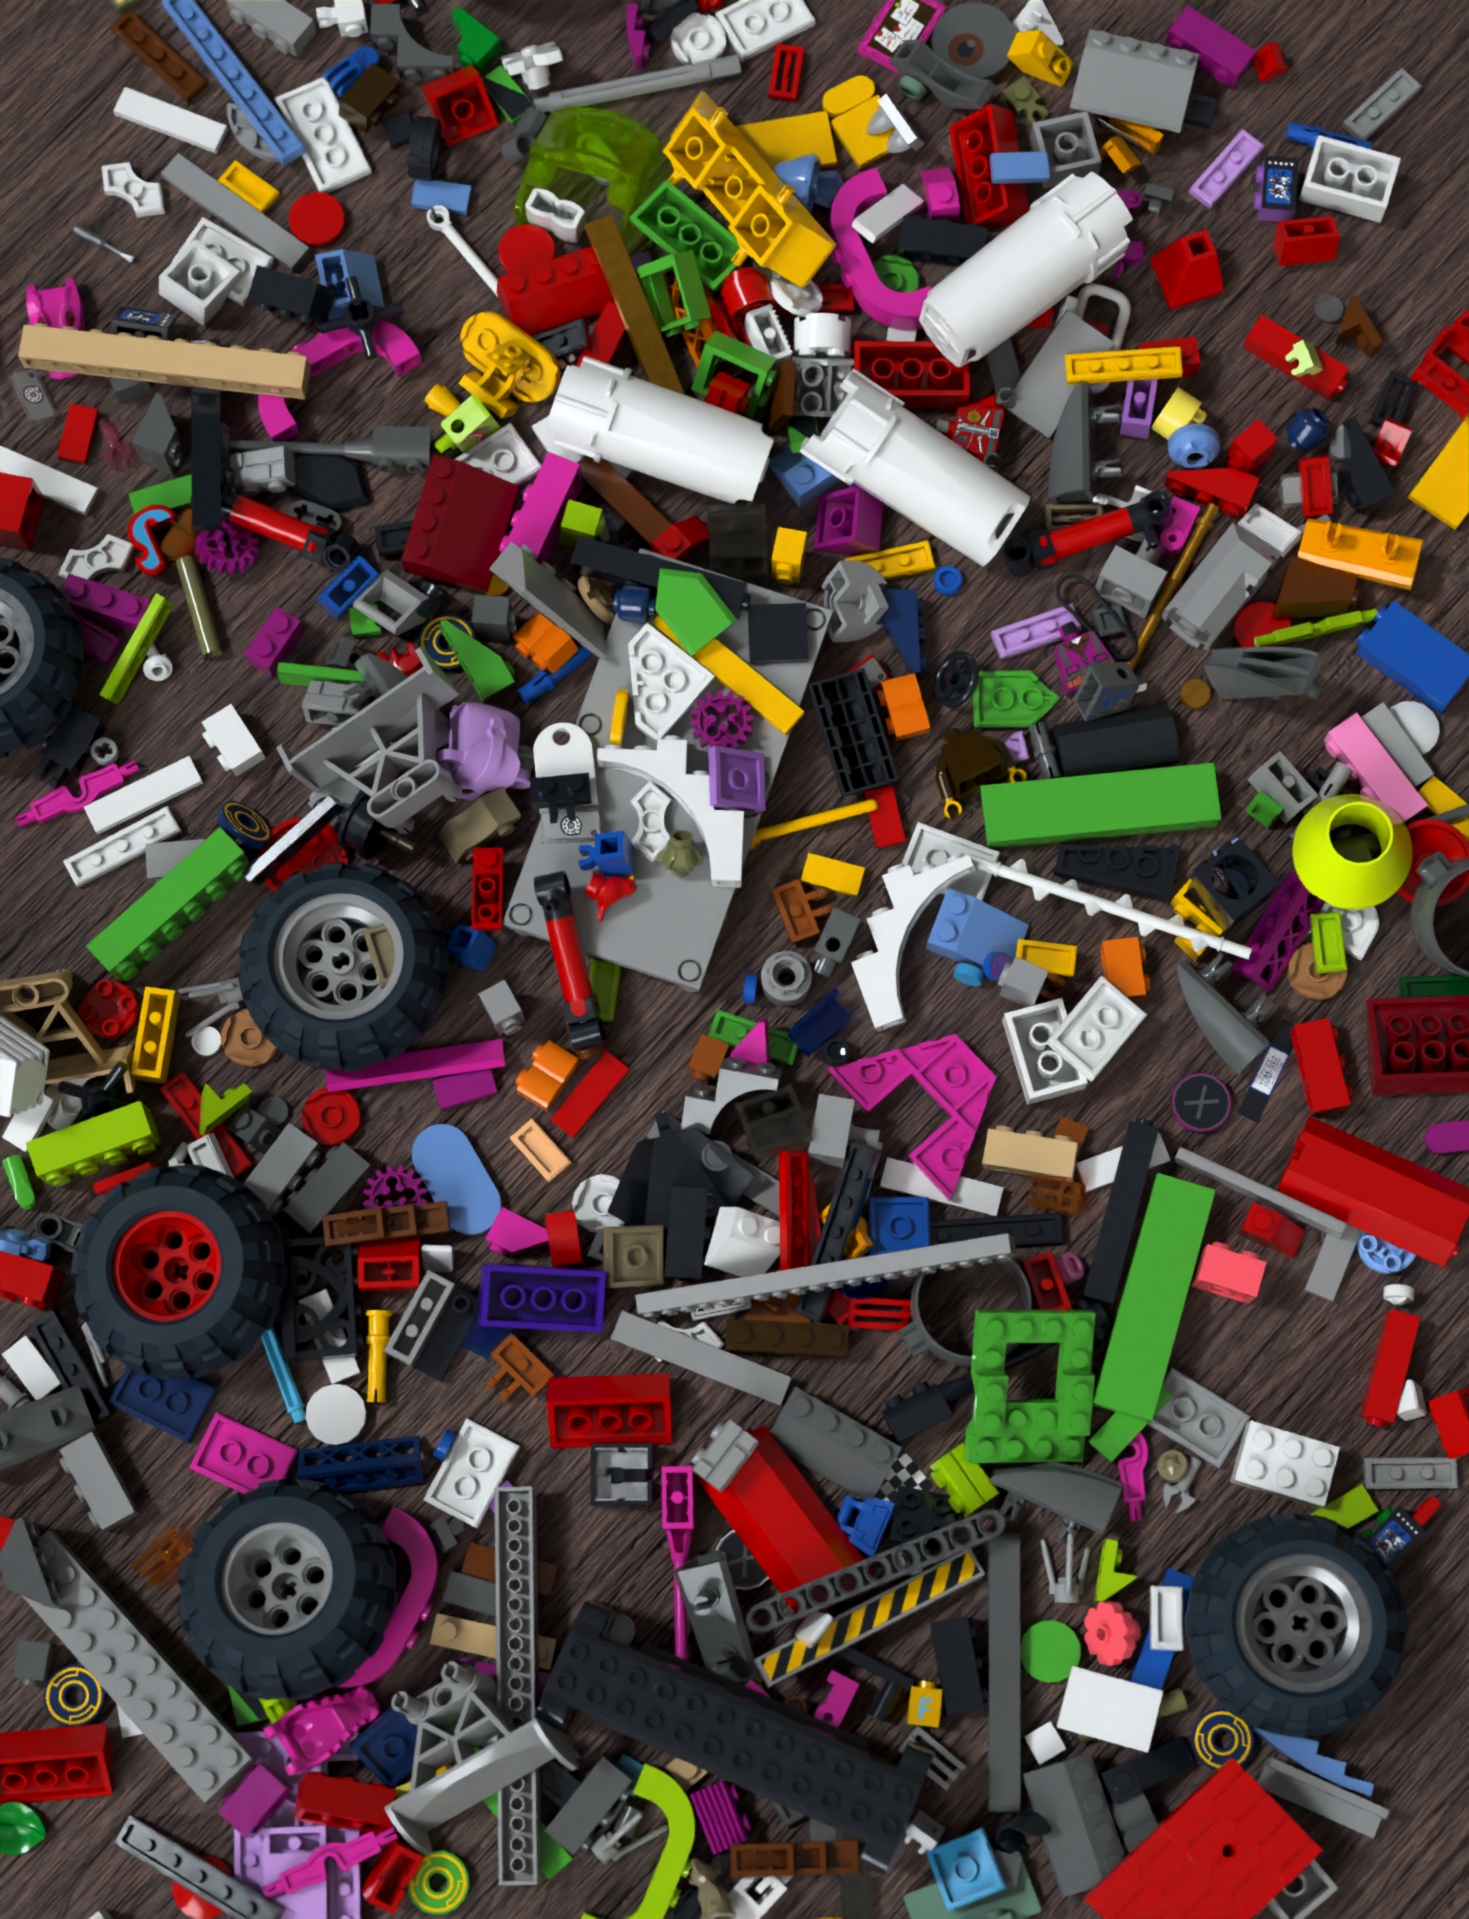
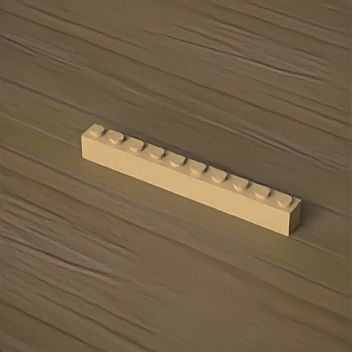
M35 323L34 325L24 324L18 353L24 368L304 400L306 399L311 369L307 356L298 352L282 354L275 353L273 350L266 348L255 351L247 350L239 345H232L228 348L220 347L212 342L193 344L184 339L167 341L157 336L140 338L124 332L113 335L106 334L104 331L92 329L90 332L79 331L70 326H63L61 329L51 328L43 323Z

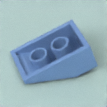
M947 888L928 938L926 950L961 963L974 965L983 970L984 960L992 952H1005L1014 961L1018 939L1025 938L1029 925L975 897Z

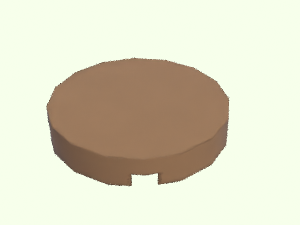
M1311 942L1294 952L1288 963L1287 977L1291 987L1298 995L1308 1000L1323 1001L1332 998L1342 989L1347 979V970L1346 972L1316 974L1313 944Z
M247 1008L228 1018L222 1028L221 1044L225 1054L233 1063L242 1067L256 1068L265 1065L275 1057L278 1048L257 1027Z

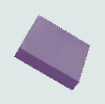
M721 746L708 748L710 806L734 808L739 811L753 813L766 811L764 753Z

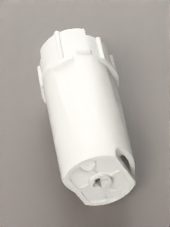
M1091 171L1081 178L1072 173L1041 198L1034 201L1026 214L928 291L927 299L923 303L919 318L922 327L937 349L958 368L971 361L980 360L1081 284L1091 283L1098 275L1122 258L1130 243L1124 228L1133 220L1130 212L1116 190L1099 175Z
M588 356L583 357L580 367L567 365L546 428L557 431L555 445L594 458V462L600 463L602 459L731 504H734L739 499L753 500L759 482L762 483L770 461L768 456L775 439L763 432L762 423L632 376V369L627 367L624 370Z
M853 368L839 385L848 395L841 402L820 437L815 434L810 439L806 437L799 452L850 486L852 483H855L974 562L985 566L997 554L1027 508L1030 496L903 407L904 401L898 399Z

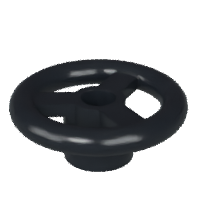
M957 651L950 654L941 662L936 671L934 693L937 700L945 707L953 708L964 704L977 687L979 668L976 659L970 653ZM957 660L966 661L970 667V672L960 670ZM947 669H949L948 685L943 691V677ZM954 691L961 694L957 698L950 699Z

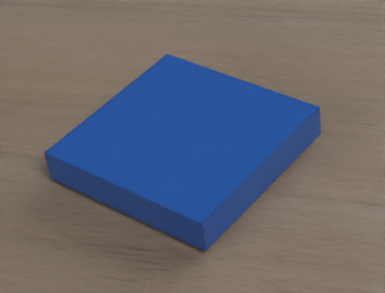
M929 1197L869 1198V1239L874 1245L869 1249L870 1256L930 1246Z

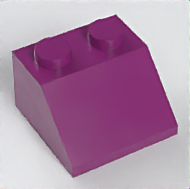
M858 485L819 495L814 550L854 555L879 550L883 502Z

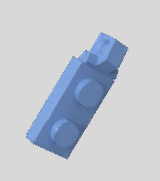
M0 1226V1251L20 1257L25 1255L40 1261L50 1258L52 1241L42 1236L36 1238L28 1236L20 1229H7Z

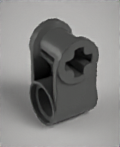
M52 1213L40 1216L35 1225L38 1236L52 1241L53 1245L61 1247L62 1250L71 1254L78 1253L84 1235L80 1233L83 1226L82 1223L70 1221ZM50 1221H57V1232L51 1236L45 1235V1225Z

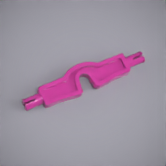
M135 759L119 768L116 764H111L99 771L80 777L79 783L82 789L80 797L74 798L68 787L61 786L45 797L30 804L32 810L16 816L15 819L20 828L35 820L42 824L65 812L76 813L84 811V806L97 801L100 795L125 784L124 778L140 771Z
M1139 1432L1127 1445L1135 1449V1455L1131 1458L1119 1459L1117 1462L1121 1483H1123V1501L1125 1503L1129 1502L1130 1522L1136 1521L1135 1509L1137 1521H1143L1141 1501L1145 1500L1143 1469L1147 1463L1148 1449L1143 1435Z
M394 1826L378 1834L371 1831L347 1843L335 1842L323 1845L316 1849L306 1862L280 1873L279 1880L263 1886V1891L266 1892L276 1887V1889L265 1894L267 1899L283 1891L291 1894L304 1887L325 1881L329 1878L325 1863L329 1856L335 1858L342 1871H347L363 1860L382 1851L381 1846L399 1839L398 1834L396 1833L385 1838V1836L396 1832Z

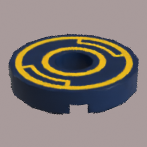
M443 614L435 616L431 621L429 620L425 623L420 631L418 645L431 656L442 671L459 670L462 667L452 649L446 650L439 645L444 636L438 626L442 621L447 620L476 640L474 630L465 619L457 615Z
M227 801L219 809L217 821L220 827L231 839L235 840L238 837L242 840L241 844L244 847L263 849L271 839V829L267 822L250 807L239 802Z
M72 1664L60 1668L50 1676L44 1688L43 1701L47 1713L55 1722L67 1727L83 1726L91 1723L100 1715L106 1701L107 1692L83 1665ZM72 1687L80 1688L83 1693V1699L77 1705H72L67 1699V1693Z
M1225 1708L1209 1710L1201 1715L1193 1727L1190 1738L1193 1752L1198 1760L1213 1770H1217L1229 1758H1234L1240 1766L1243 1765L1251 1755L1254 1744L1250 1725L1237 1716L1232 1715ZM1223 1730L1230 1735V1744L1225 1749H1219L1214 1744V1736L1218 1731Z

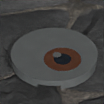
M981 2L963 3L951 8L939 19L933 31L932 49L940 58L958 70L980 79L992 80L1003 73L1011 63L1007 54L1015 38V31L1009 18L998 8Z

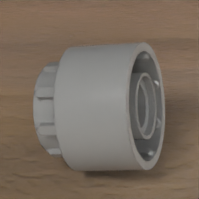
M781 951L767 959L761 972V986L765 996L772 1003L783 1007H790L801 1003L808 996L812 985V970L803 956L792 951ZM783 973H790L794 976L795 980L790 985H783L779 982L778 978Z

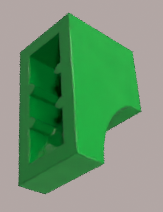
M457 6L450 14L452 25L461 36V41L457 45L458 60L464 68L472 65L481 75L502 52L500 38Z

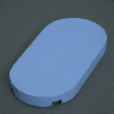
M436 1124L426 1128L414 1141L412 1161L434 1202L448 1201L450 1223L453 1230L467 1235H480L487 1232L492 1227L501 1209V1197L468 1138L461 1130L448 1124Z

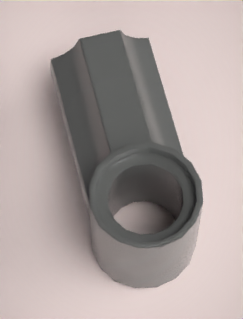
M532 107L527 108L511 137L502 143V156L510 164L519 163L536 153L537 142L548 124L547 116L541 110H536Z

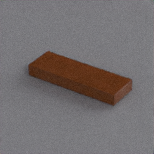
M470 1542L461 1572L496 1582L495 1549ZM537 1560L538 1593L551 1597L559 1566Z

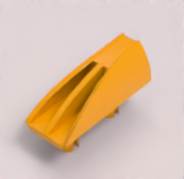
M1308 518L1297 558L1358 576L1359 579L1411 591L1423 540L1341 525L1339 522L1336 524L1331 523V521L1325 522Z

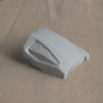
M793 356L792 361H795L796 372L799 373V384L794 393V399L798 400V410L795 416L832 417L841 402L848 395L839 385L851 372L854 359L800 358Z

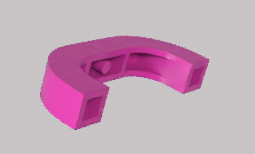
M875 167L849 179L834 198L830 215L829 236L837 245L831 252L835 264H840L842 268L841 274L845 287L851 288L859 306L872 319L895 329H922L919 318L923 303L927 299V293L932 289L931 286L905 293L886 287L878 278L857 230L852 227L855 218L883 199L887 194V189Z
M379 320L377 328L372 332L376 353L383 356L389 362L396 375L400 377L421 365L420 352L411 338L397 326L387 321ZM348 328L323 334L319 332L314 339L307 343H299L291 349V352H298L307 356L311 367L309 379L348 356L364 351L361 337L350 332ZM259 394L258 408L260 417L271 441L286 442L300 434L295 420L288 411L289 398Z
M395 1507L392 1508L382 1527V1532L387 1539L401 1546L407 1553L411 1562V1578L395 1609L394 1617L390 1619L383 1636L385 1639L372 1658L369 1656L354 1671L356 1675L338 1687L368 1685L388 1674L400 1661L406 1649L412 1650L420 1635L416 1631L420 1621L426 1622L434 1607L430 1602L436 1591L440 1575V1562L436 1545L429 1532L419 1521Z

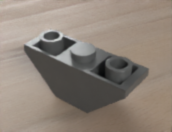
M20 1517L15 1520L0 1553V1570L8 1590L54 1609L60 1607L58 1598L61 1597V1592L57 1582L51 1580L47 1570L51 1568L50 1560L46 1552L40 1550L37 1541L41 1539L39 1529L35 1522H30L29 1519Z

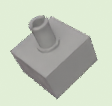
M1146 538L1143 539L1136 555L1115 545L1099 574L1095 587L1101 597L1114 604L1121 603L1122 608L1143 619H1146L1157 599L1167 575V571L1151 564L1160 546L1156 549L1150 548L1147 551L1149 546Z
M819 1094L808 1152V1162L843 1168L846 1148L850 1146L851 1141L877 1149L880 1130L853 1126L854 1123H851L855 1100Z

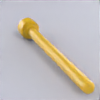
M870 799L756 830L750 850L755 849V845L761 844L760 841L874 811L877 809L878 803Z

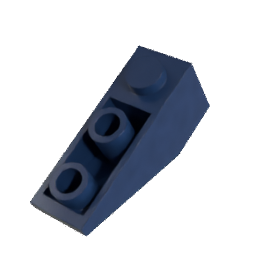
M917 589L882 590L889 606L882 615V622L884 624L882 627L909 674L915 673L917 681H919L921 671H926L925 653L920 654L919 643H924V626H918V616L923 615L922 598H917Z

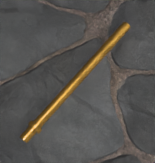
M1212 503L1208 504L1202 517H1198L1196 520L1197 527L1136 640L1138 643L1137 653L1134 657L1125 661L1133 671L1205 534L1214 526L1212 521L1219 507Z

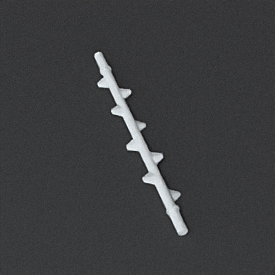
M970 854L975 868L992 873L995 877L998 875L1031 886L1034 898L1037 901H1041L1051 893L1084 904L1087 914L1090 916L1102 910L1138 922L1141 936L1146 937L1153 930L1158 929L1191 940L1193 949L1197 952L1209 946L1217 949L1218 952L1221 950L1249 960L1252 948L1226 940L1223 936L1220 938L1184 925L1180 915H1175L1171 919L1166 920L1133 909L1130 895L1125 894L1116 902H1112L1080 891L1074 879L1062 885L1029 874L1023 859H1019L1008 867L1002 865V862L996 863Z

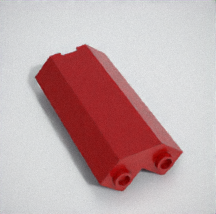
M1308 1116L1297 1137L1293 1153L1280 1177L1276 1190L1442 1267L1445 1266L1449 1257L1454 1259L1461 1245L1458 1239L1466 1220H1469V1187Z
M765 1425L755 1431L751 1427L745 1430L759 1441V1445L723 1493L719 1492L700 1476H695L781 1594L864 1560ZM869 1567V1568H868V1572H869V1575L872 1576V1575H874L875 1573H874V1572L872 1571V1569ZM844 1575L840 1578V1586L845 1591H853L855 1581L852 1577ZM814 1587L811 1590V1597L815 1602L823 1603L826 1601L827 1595L824 1589ZM785 1599L796 1614L798 1612L797 1603L793 1599ZM830 1607L825 1608V1609H823V1610H821V1611H818V1612L824 1613V1612L827 1611ZM806 1617L801 1618L800 1621L803 1622Z

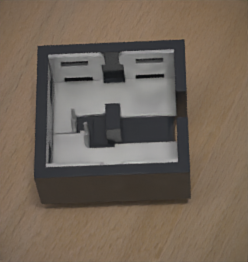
M591 1443L590 1505L592 1507L653 1506V1481L647 1480V1470H653V1444Z

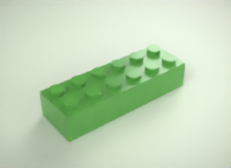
M219 827L87 944L86 947L119 983H122L124 980H131L139 972L138 968L145 961L150 962L160 954V948L168 941L173 942L181 936L184 931L182 928L190 921L195 922L199 920L206 912L205 908L213 901L215 903L220 901L227 894V888L235 881L239 883L246 878L242 873L248 868V858L239 846Z

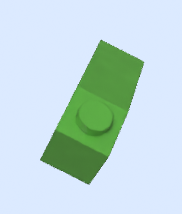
M447 620L439 624L440 631L482 702L508 688L515 682L513 676L516 674L507 660L503 662L498 654Z

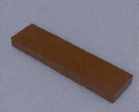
M132 10L128 11L111 27L112 32L188 104L208 86L207 81Z
M584 455L577 462L580 464L582 479L651 547V542L672 525L605 459L597 463L594 462V458Z

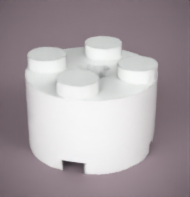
M833 313L806 314V320L800 321V316L794 319V356L800 358L850 357L851 319L845 316L844 322L838 320V314Z

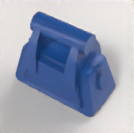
M846 1495L835 1521L842 1531L849 1535V1541L855 1548L870 1558L878 1552L894 1513L895 1505L891 1501H884L879 1498H865L862 1503ZM855 1508L859 1510V1514L852 1528L847 1526V1523Z

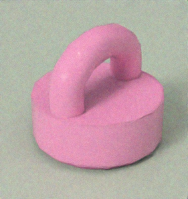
M1066 1252L1055 1259L1065 1286L1083 1278L1084 1266L1076 1254Z

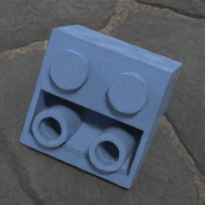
M344 249L315 255L320 283L336 289L329 313V320L344 316L345 308L351 300L346 284V278L350 276L357 277L362 298L369 300L375 308L384 306L374 255Z

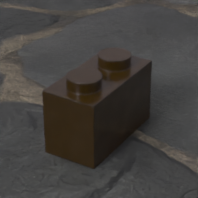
M372 63L340 99L339 116L366 134L372 126L377 127L380 124L384 113L389 107L394 108L401 96L399 93L400 80Z

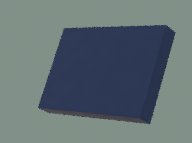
M126 1367L109 1400V1404L190 1444L218 1389L197 1378L163 1379Z

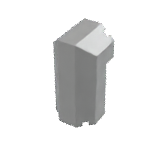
M1232 523L1164 609L1162 619L1166 622L1169 618L1173 623L1169 628L1188 644L1196 648L1200 644H1204L1203 650L1209 651L1241 608L1268 577L1267 570L1275 567L1280 555L1238 525Z

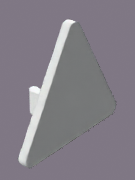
M1030 0L1012 23L1015 36L1017 32L1042 30L1058 47H1062L1064 44V40L1043 0Z

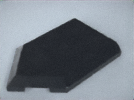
M311 439V440L308 441V442L320 443V442H318V441H316V440H314V439ZM300 454L295 461L296 484L286 487V489L335 512H340L345 508L357 505L371 504L362 467L353 460L343 455Z

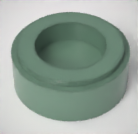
M904 75L898 83L899 90L913 101H921L927 92L919 81L907 75Z

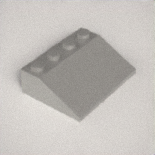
M1089 29L1070 108L1180 133L1199 54L1188 50L1166 47L1158 43L1152 44L1135 40L1131 37H1122L1105 31Z
M510 542L489 570L555 625L565 631L571 638L601 660H604L606 648L602 620L594 614L582 596L579 598L574 594L577 588L565 578H562L561 581L555 578L554 575L557 571L545 561L541 564L536 562L534 558L537 554L525 544L519 548Z

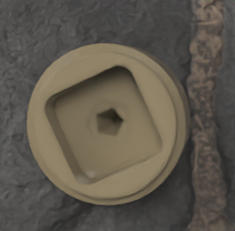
M1169 1450L1160 1456L1157 1469L1165 1480L1177 1483L1186 1478L1190 1470V1464L1181 1452Z

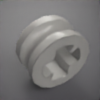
M102 737L93 742L91 754L99 765L109 766L118 760L119 749L113 740ZM108 746L112 753L111 755L106 754L102 758L98 751L99 749L104 750Z

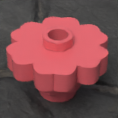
M1099 1602L1096 1608H1090L1088 1616H1086L1084 1621L1088 1630L1084 1639L1088 1645L1089 1653L1092 1655L1097 1654L1098 1662L1108 1666L1120 1665L1123 1659H1130L1132 1651L1136 1647L1135 1642L1141 1636V1628L1138 1621L1132 1618L1129 1612H1123L1122 1605L1119 1602Z

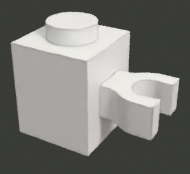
M334 0L335 7L316 8L320 28L338 24L341 37H357L362 33L369 32L363 0Z

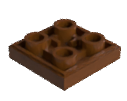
M785 360L775 370L778 371L777 377L772 387H768L767 393L770 394V399L766 406L764 433L775 434L782 426H786L787 421L797 413L798 400L794 399V393L799 384V373L796 372L795 361Z

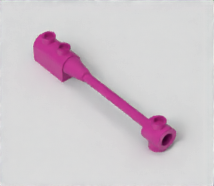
M693 1466L661 1467L662 1529L666 1530L671 1558L674 1561V1571L688 1561L692 1533L695 1530ZM674 1575L675 1655L688 1661L687 1610Z

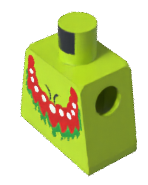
M473 394L442 421L440 425L447 434L434 443V445L444 457L457 447L462 453H465L500 430L501 427L477 396Z

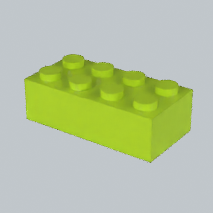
M141 1101L26 1142L36 1176L48 1185L53 1184L54 1187L69 1183L71 1181L70 1177L78 1174L82 1176L92 1175L99 1171L98 1167L110 1163V1166L122 1164L128 1160L127 1156L136 1153L138 1155L149 1154L156 1150L155 1146L162 1144L151 1110Z

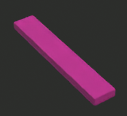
M497 1039L402 1053L388 1062L384 1060L367 1066L366 1069L357 1071L326 1068L328 1092L504 1067L503 1040Z

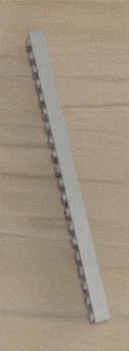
M1007 1233L635 1295L637 1312L640 1315H644V1318L655 1319L660 1318V1314L673 1316L678 1315V1311L692 1313L696 1312V1308L710 1310L714 1309V1305L722 1307L733 1306L732 1302L747 1304L751 1303V1299L758 1301L769 1300V1296L784 1298L788 1297V1293L802 1295L806 1294V1290H813L814 1292L825 1291L824 1287L839 1289L843 1288V1284L857 1286L861 1285L862 1281H869V1283L880 1282V1278L894 1280L898 1279L899 1275L912 1277L917 1276L918 1272L921 1271L925 1272V1274L937 1272L936 1269L940 1268L948 1271L954 1270L955 1266L958 1265L963 1266V1268L972 1267L976 1262L984 1265L993 1263L995 1259L1009 1261L1012 1260L1013 1256H1016L1014 1237Z
M533 1486L495 1488L497 1709L515 1729L535 1719L534 1717L539 1706L537 1488ZM502 1732L497 1735V1741L504 1737ZM540 1767L498 1791L499 1885L541 1884Z

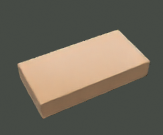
M532 1118L510 1137V1140L549 1183L572 1164Z

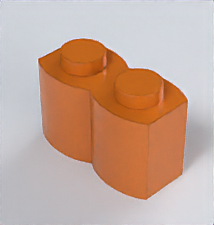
M538 612L513 635L517 642L515 645L516 650L526 659L529 656L532 657L534 664L542 671L547 669L555 673L579 650L573 639L565 631Z
M915 673L882 681L879 686L880 690L876 691V696L880 708L885 707L888 718H884L887 734H893L894 740L899 741L929 733V720Z
M550 1040L545 1045L540 1044L536 1048L531 1058L534 1060L533 1065L529 1070L524 1068L515 1081V1084L518 1085L517 1093L546 1112L552 1107L580 1063L579 1058Z

